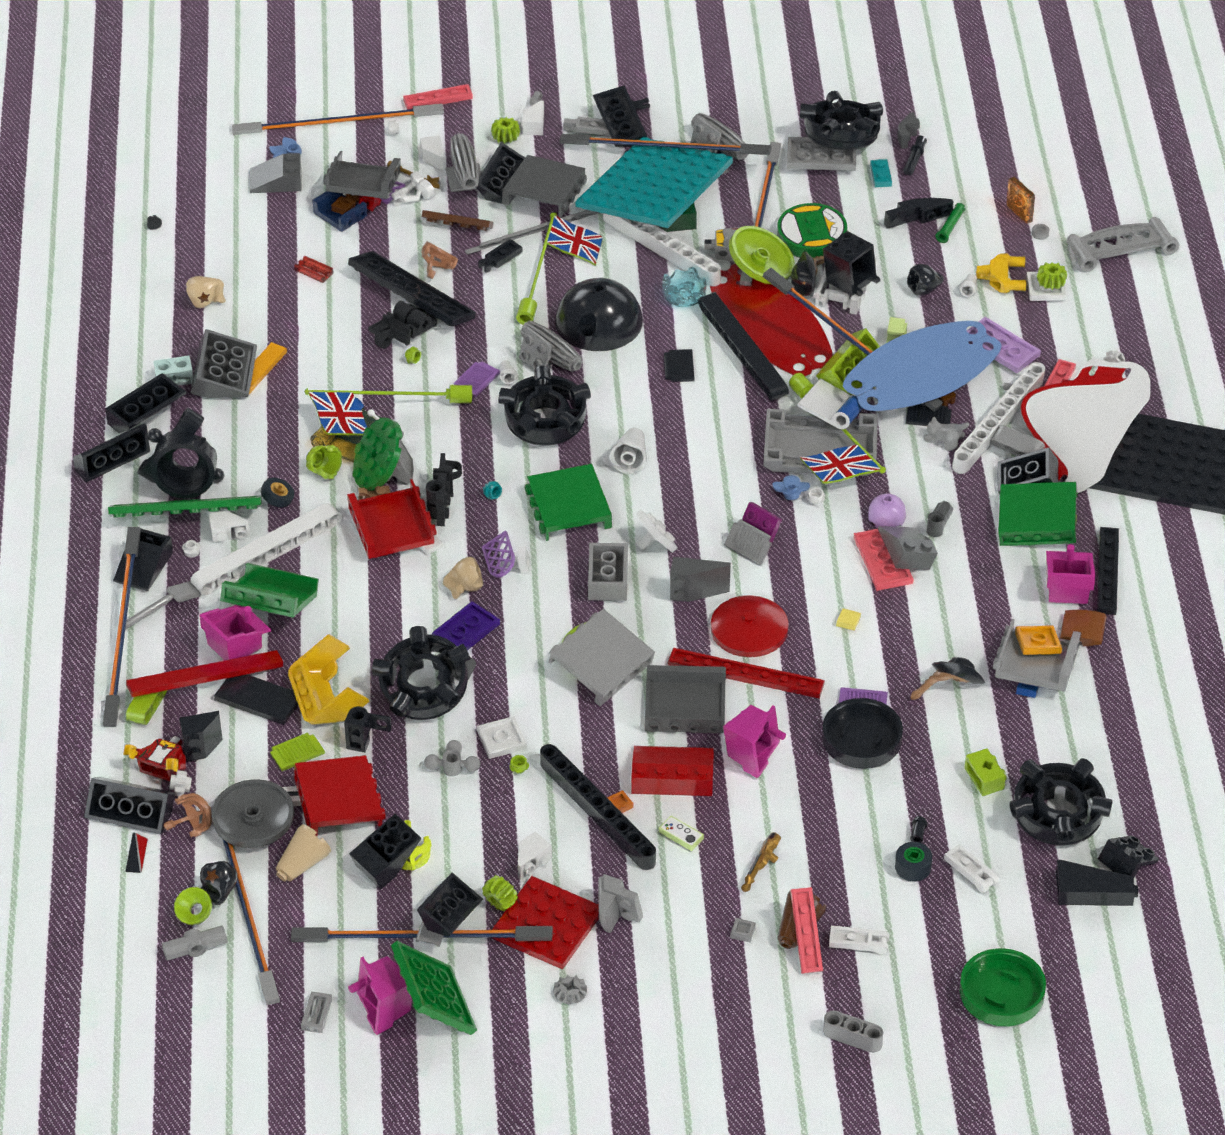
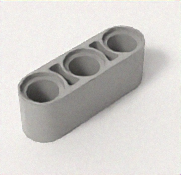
M1004 425L999 426L990 440L995 447L1016 456L1045 448L1044 443L1040 440Z
M834 1010L824 1015L823 1032L826 1037L872 1053L882 1049L884 1032L879 1025Z

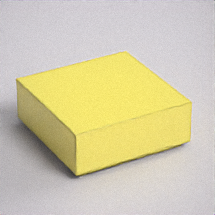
M842 608L836 626L855 631L861 618V613Z

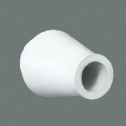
M968 274L966 279L960 284L959 289L963 296L971 297L976 294V275Z
M503 360L500 363V380L505 384H513L518 377V373L508 360Z

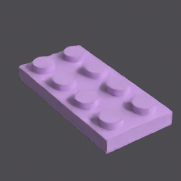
M987 317L978 321L984 325L986 333L990 337L996 338L1001 343V350L994 360L1015 373L1020 372L1040 356V349ZM972 326L967 332L969 334H976L978 330ZM985 342L982 345L985 350L990 351L994 348L989 342Z

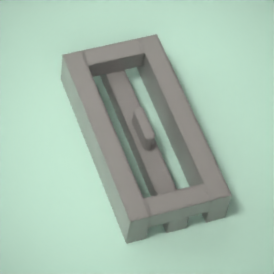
M311 991L301 1023V1030L306 1031L307 1028L310 1029V1032L318 1030V1033H323L332 1003V994ZM315 998H319L312 1022L308 1023ZM325 999L326 1001L321 1014V1018L319 1024H317L323 1000Z

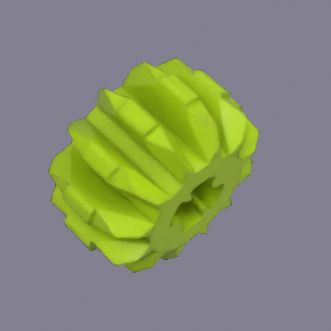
M506 116V118L500 117L499 120H494L491 132L493 139L497 140L498 143L503 142L505 144L506 142L511 143L512 140H517L520 128L518 121L514 120V118L509 119Z
M1045 262L1044 265H1040L1037 273L1039 286H1044L1045 289L1051 288L1053 290V288L1059 290L1060 287L1065 285L1067 279L1065 266H1060L1059 263L1054 264L1053 262L1050 264Z
M495 875L482 887V894L486 897V901H489L491 906H495L497 910L505 911L518 899L517 891L513 889L514 886L503 877Z

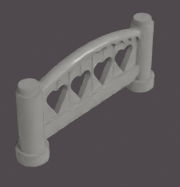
M1152 217L1149 223L1117 225L1094 231L1083 237H1079L1076 234H1070L1067 237V243L1077 257L1078 265L1084 272H1090L1095 269L1099 259L1161 247L1166 255H1171L1177 252L1180 246L1177 239L1171 236L1162 221L1157 217ZM1145 231L1150 233L1149 238H1144L1137 234ZM1133 235L1134 237L1129 242L1121 238V236ZM1115 238L1117 242L1116 245H1112L1104 240ZM1100 242L1101 244L1099 248L1088 245V243Z

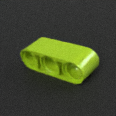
M167 690L134 697L127 709L126 719L147 725L165 697Z

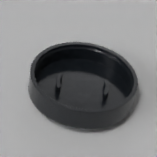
M869 698L848 699L832 707L823 720L822 742L824 748L833 759L843 765L860 769L878 767L891 761L901 748L903 735L901 719L890 706L883 702Z

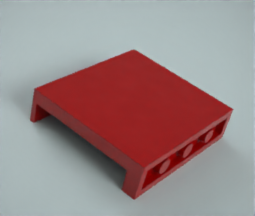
M410 479V488L370 498L357 500L355 493L347 494L348 509L368 559L434 544V536L437 535L436 527L434 524H431L430 513L425 510V500L420 498L419 486H415L413 479Z
M366 755L295 763L294 780L307 826L317 832L315 836H318V827L377 821L378 828L382 825V820L386 818L385 809L380 806L381 795L376 791L377 781L376 778L372 777V763H368Z

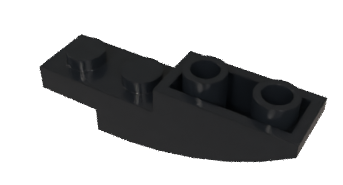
M918 198L898 202L897 208L885 211L884 225L888 229L915 220H919L922 224L949 216L953 210L954 201L947 198Z

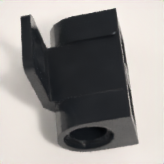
M360 706L350 709L344 721L346 749L366 753L370 743V730L376 729L390 732L392 729L391 718L389 716L368 713L364 707ZM383 720L387 725H379L376 721Z

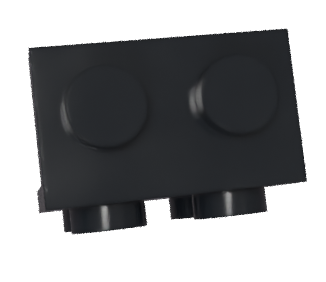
M1130 835L1108 839L1098 860L1112 872L1135 877L1140 866L1155 864L1159 858L1153 850L1144 847L1138 838Z

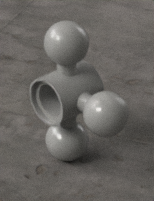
M451 740L447 743V751L443 754V759H439L435 754H430L424 760V765L427 769L435 770L439 766H443L444 773L448 776L459 775L462 767H465L470 772H475L480 768V760L475 756H469L466 760H461L462 745L457 740Z

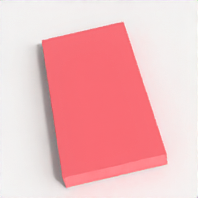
M878 529L854 533V540L876 591L913 584L914 579L909 569L895 568Z

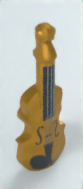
M776 832L770 833L762 844L759 854L756 856L745 877V884L741 886L743 892L750 891L751 884L755 882L754 878L758 871L764 868L769 860L772 863L778 860L779 857L773 853V850L777 848L781 836Z

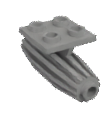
M698 113L692 118L691 126L694 129L690 143L734 146L746 144L737 133L715 118L703 113ZM698 149V150H703V151H704V150H708V151H710V152H712V153H717V150H712V149ZM719 150L737 160L745 159L748 154H740V151Z
M460 133L455 134L450 140V156L453 167L445 168L450 190L455 192L477 189L479 177L482 174L480 164L477 163L474 149L467 136Z
M529 320L524 323L521 329L523 341L519 355L522 361L533 369L541 365L548 367L549 360L571 372L581 368L582 357L567 341L549 328Z

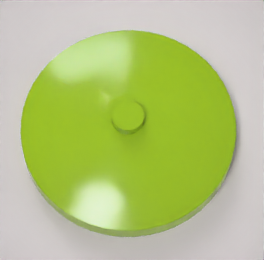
M743 226L737 229L730 238L729 251L734 262L753 279L771 284L762 277L763 273L769 268L774 269L786 280L791 276L795 265L793 254L788 246L772 232L756 226Z

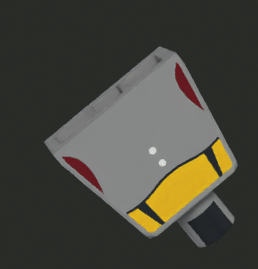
M741 227L716 230L715 239H705V250H715V258L717 260L734 261L729 251V241L734 232Z

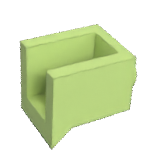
M890 317L886 343L907 334L905 319Z

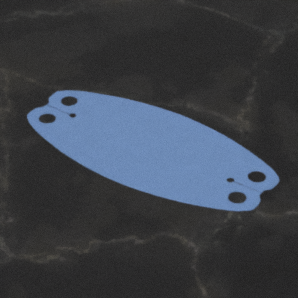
M957 321L922 328L899 336L870 353L847 375L843 387L848 393L857 396L858 403L865 410L884 411L921 404L949 394L974 379L997 357L1002 346L996 338L990 337L986 333L984 325L977 321ZM973 326L977 328L978 332L976 334H969L967 327ZM985 342H989L994 348L989 351L985 350L982 345ZM858 380L863 386L856 389L852 387L851 382ZM867 398H877L878 404L870 405L867 402Z

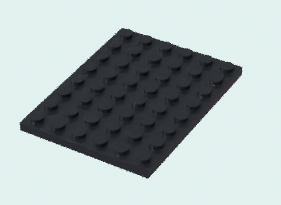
M1138 414L1115 449L1103 478L1089 488L1225 515V430Z

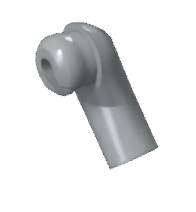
M535 91L534 95L531 96L530 105L532 106L542 101L543 94Z

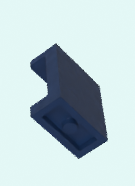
M326 191L313 199L314 214L341 232L367 216V204L365 202L359 205L356 204L354 208L343 215L333 212L331 205L340 196L346 197L343 193Z

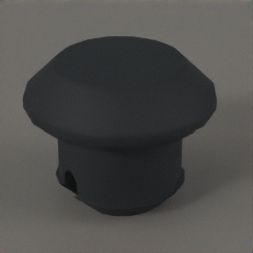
M156 215L147 218V227L150 230L161 227L162 220Z

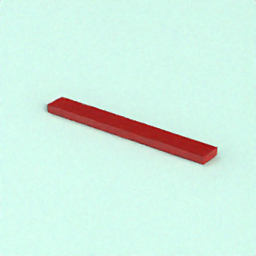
M678 648L672 649L668 659V666L726 667V679L820 699L825 685V680Z
M274 650L126 680V686L131 696L137 697L283 667V660L278 651Z

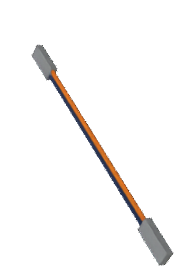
M442 104L413 106V109L268 124H262L261 122L232 124L233 135L262 133V130L294 126L414 115V117L442 115L444 111Z
M770 142L772 150L770 155H767L766 164L768 167L755 226L760 228L762 227L774 167L777 166L780 155L781 143ZM742 271L740 285L751 286L753 278Z
M223 840L229 864L237 871L235 886L260 970L258 977L266 1005L279 1003L280 998L272 970L269 971L233 845Z

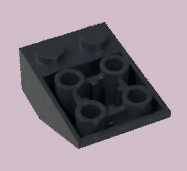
M141 529L138 557L134 558L131 587L149 591L173 554L170 536ZM124 552L113 582L124 584L127 560Z
M395 813L352 850L349 855L355 866L381 890L397 876L420 842L421 837Z

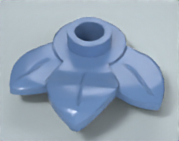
M287 137L283 138L282 145L269 147L271 153L274 154L273 158L289 153L302 154V149L297 142Z
M795 475L786 476L782 482L772 483L774 490L782 492L788 500L798 499L801 492L807 491L810 488V483L801 482L800 478Z

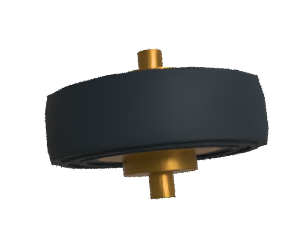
M268 478L264 481L260 490L263 499L275 507H287L294 498L292 486L280 478Z

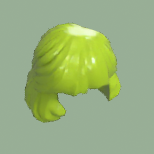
M334 445L315 446L306 455V467L324 479H334L342 464L341 451Z

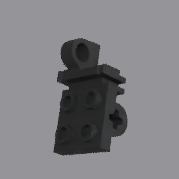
M399 301L393 309V314L391 312H387V315L383 314L382 320L369 326L368 331L375 334V344L382 349H386L391 344L393 338L408 346L410 344V337L414 338L436 326L437 319L412 304Z
M445 453L440 454L439 468H433V480L426 484L427 511H429L431 519L437 520V526H445V519H449V508L447 505H450L451 497L454 496L453 480L460 478L462 475L461 463L446 460Z

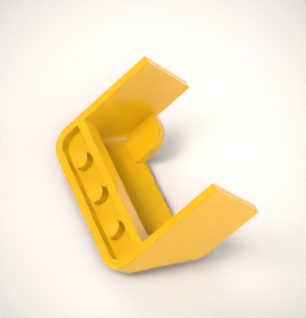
M330 634L326 635L295 661L288 671L303 719L312 725L344 722L350 709L357 706L364 707L369 703L368 698L349 687L334 697L329 680L337 674L338 665L336 660L346 653L350 647Z

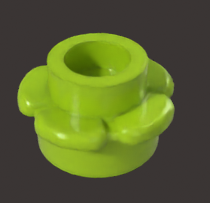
M415 346L408 348L405 352L407 363L416 364L421 358V351L415 348Z
M516 755L512 757L511 765H509L511 771L523 773L529 768V763L525 756Z

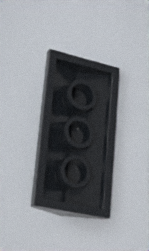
M625 85L593 95V99L611 139L640 140L643 137H647ZM614 144L615 147H632V146H633V145Z
M502 142L480 175L479 183L476 187L485 200L502 204L503 188L525 159L523 155Z
M452 872L418 907L417 912L428 931L449 937L482 902L483 898Z

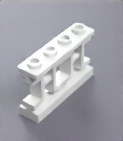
M824 267L823 276L819 278L818 288H815L813 298H816L815 305L819 306L820 302H822V305H826L828 300L843 303V309L846 310L848 307L851 314L857 315L869 284L862 288L864 293L862 296L854 294L850 299V294L826 282Z

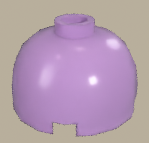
M878 495L869 506V522L871 523L872 521L877 529L879 526L896 527L900 524L902 526L906 520L905 504L896 495Z

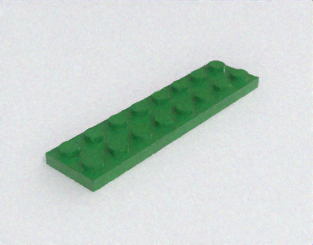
M262 496L115 504L108 507V515L113 514V518L125 517L126 513H132V516H144L145 512H151V515H162L164 511H170V514H180L183 510L188 509L189 513L201 512L204 508H208V512L220 511V507H227V510H239V506H246V509H257L258 505L262 504Z

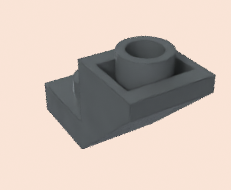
M910 112L898 125L897 139L901 149L908 148V141H911V136H917V129L920 128L919 118L916 119L914 112Z

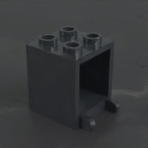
M846 231L823 248L827 283L852 296L854 294L862 296L864 294L862 288L870 282L878 284L881 281L876 275L874 244Z

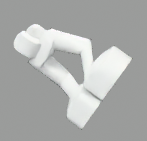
M418 171L410 174V183L406 187L391 194L394 199L392 203L395 206H399L402 203L418 202L420 195L425 199H429L435 195L434 188L429 181L424 180V177ZM413 188L417 190L416 195H406Z

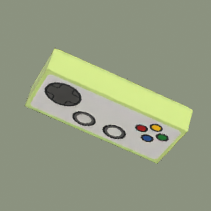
M670 816L659 827V833L690 851H693L704 839V834L673 816Z

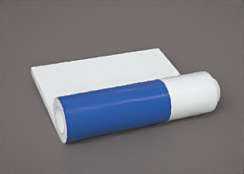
M822 379L812 387L797 405L839 429L847 428L863 410L858 403L857 396L854 394L850 395ZM868 397V398H867V402L869 403L870 400H871V397Z

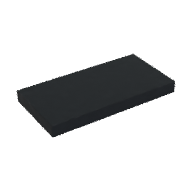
M248 674L227 678L214 695L215 701L285 725L298 706L293 690Z

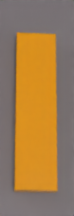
M271 342L256 358L249 394L287 353L286 347Z

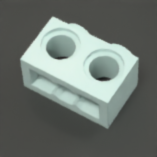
M189 355L153 361L155 377L163 373L177 385L192 384L193 371Z

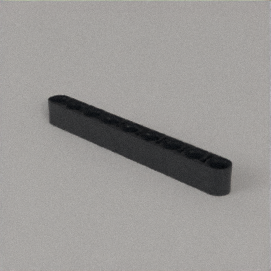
M713 292L698 298V304L703 314L770 401L788 395L789 389L786 382L717 293Z
M543 745L540 749V766L641 869H653L656 865V847L555 745Z

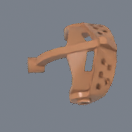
M428 241L422 247L421 256L428 264V278L433 279L436 274L432 270V266L451 270L456 267L458 258ZM434 257L440 259L441 262L434 260Z
M183 794L178 796L175 802L177 805L182 804L185 807L187 816L176 821L170 820L164 823L165 829L170 830L175 825L189 820L193 826V830L189 832L190 837H198L202 835L201 833L208 830L212 824L211 807L198 794ZM192 805H196L200 811H197ZM200 815H202V823L199 824Z

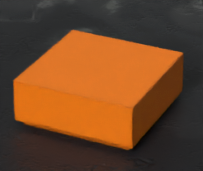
M623 790L607 797L622 813L634 808V803Z

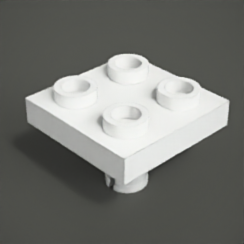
M642 509L636 513L648 530L644 536L636 541L642 550L645 551L655 540L672 553L678 548L673 542L675 538L670 532L665 531L666 526L659 519L657 520L650 512L645 513Z

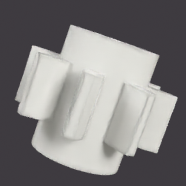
M1110 350L1106 352V356L1102 360L1113 363L1125 362V357L1118 350Z
M177 771V775H171L169 790H174L175 796H181L184 792H190L192 778L187 777V772Z

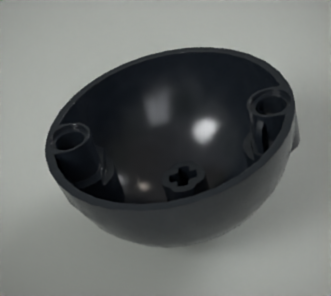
M603 277L591 278L578 282L564 294L556 310L555 326L559 335L577 348L588 351H610L629 344L638 336L643 326V316L637 299L626 286L612 279Z

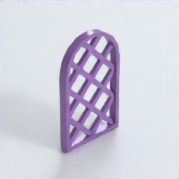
M505 530L482 546L488 571L496 578L507 575L515 563V555L509 535ZM496 542L499 543L497 548H493ZM502 543L506 544L504 549H500ZM491 551H495L493 557L490 556ZM498 552H502L500 558L496 557ZM505 553H509L508 556H507V558L504 559V558H503L504 554H505ZM494 560H498L496 566H492ZM501 561H505L503 567H499ZM497 569L501 570L499 574H496Z

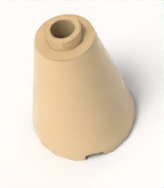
M302 824L297 828L276 866V875L284 882L286 880L291 882L323 860L331 852L330 846L323 837L319 839L315 836L317 832L309 826Z

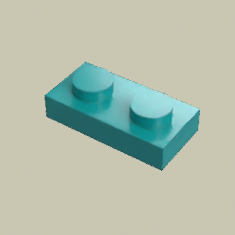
M870 160L875 188L892 187L888 160Z

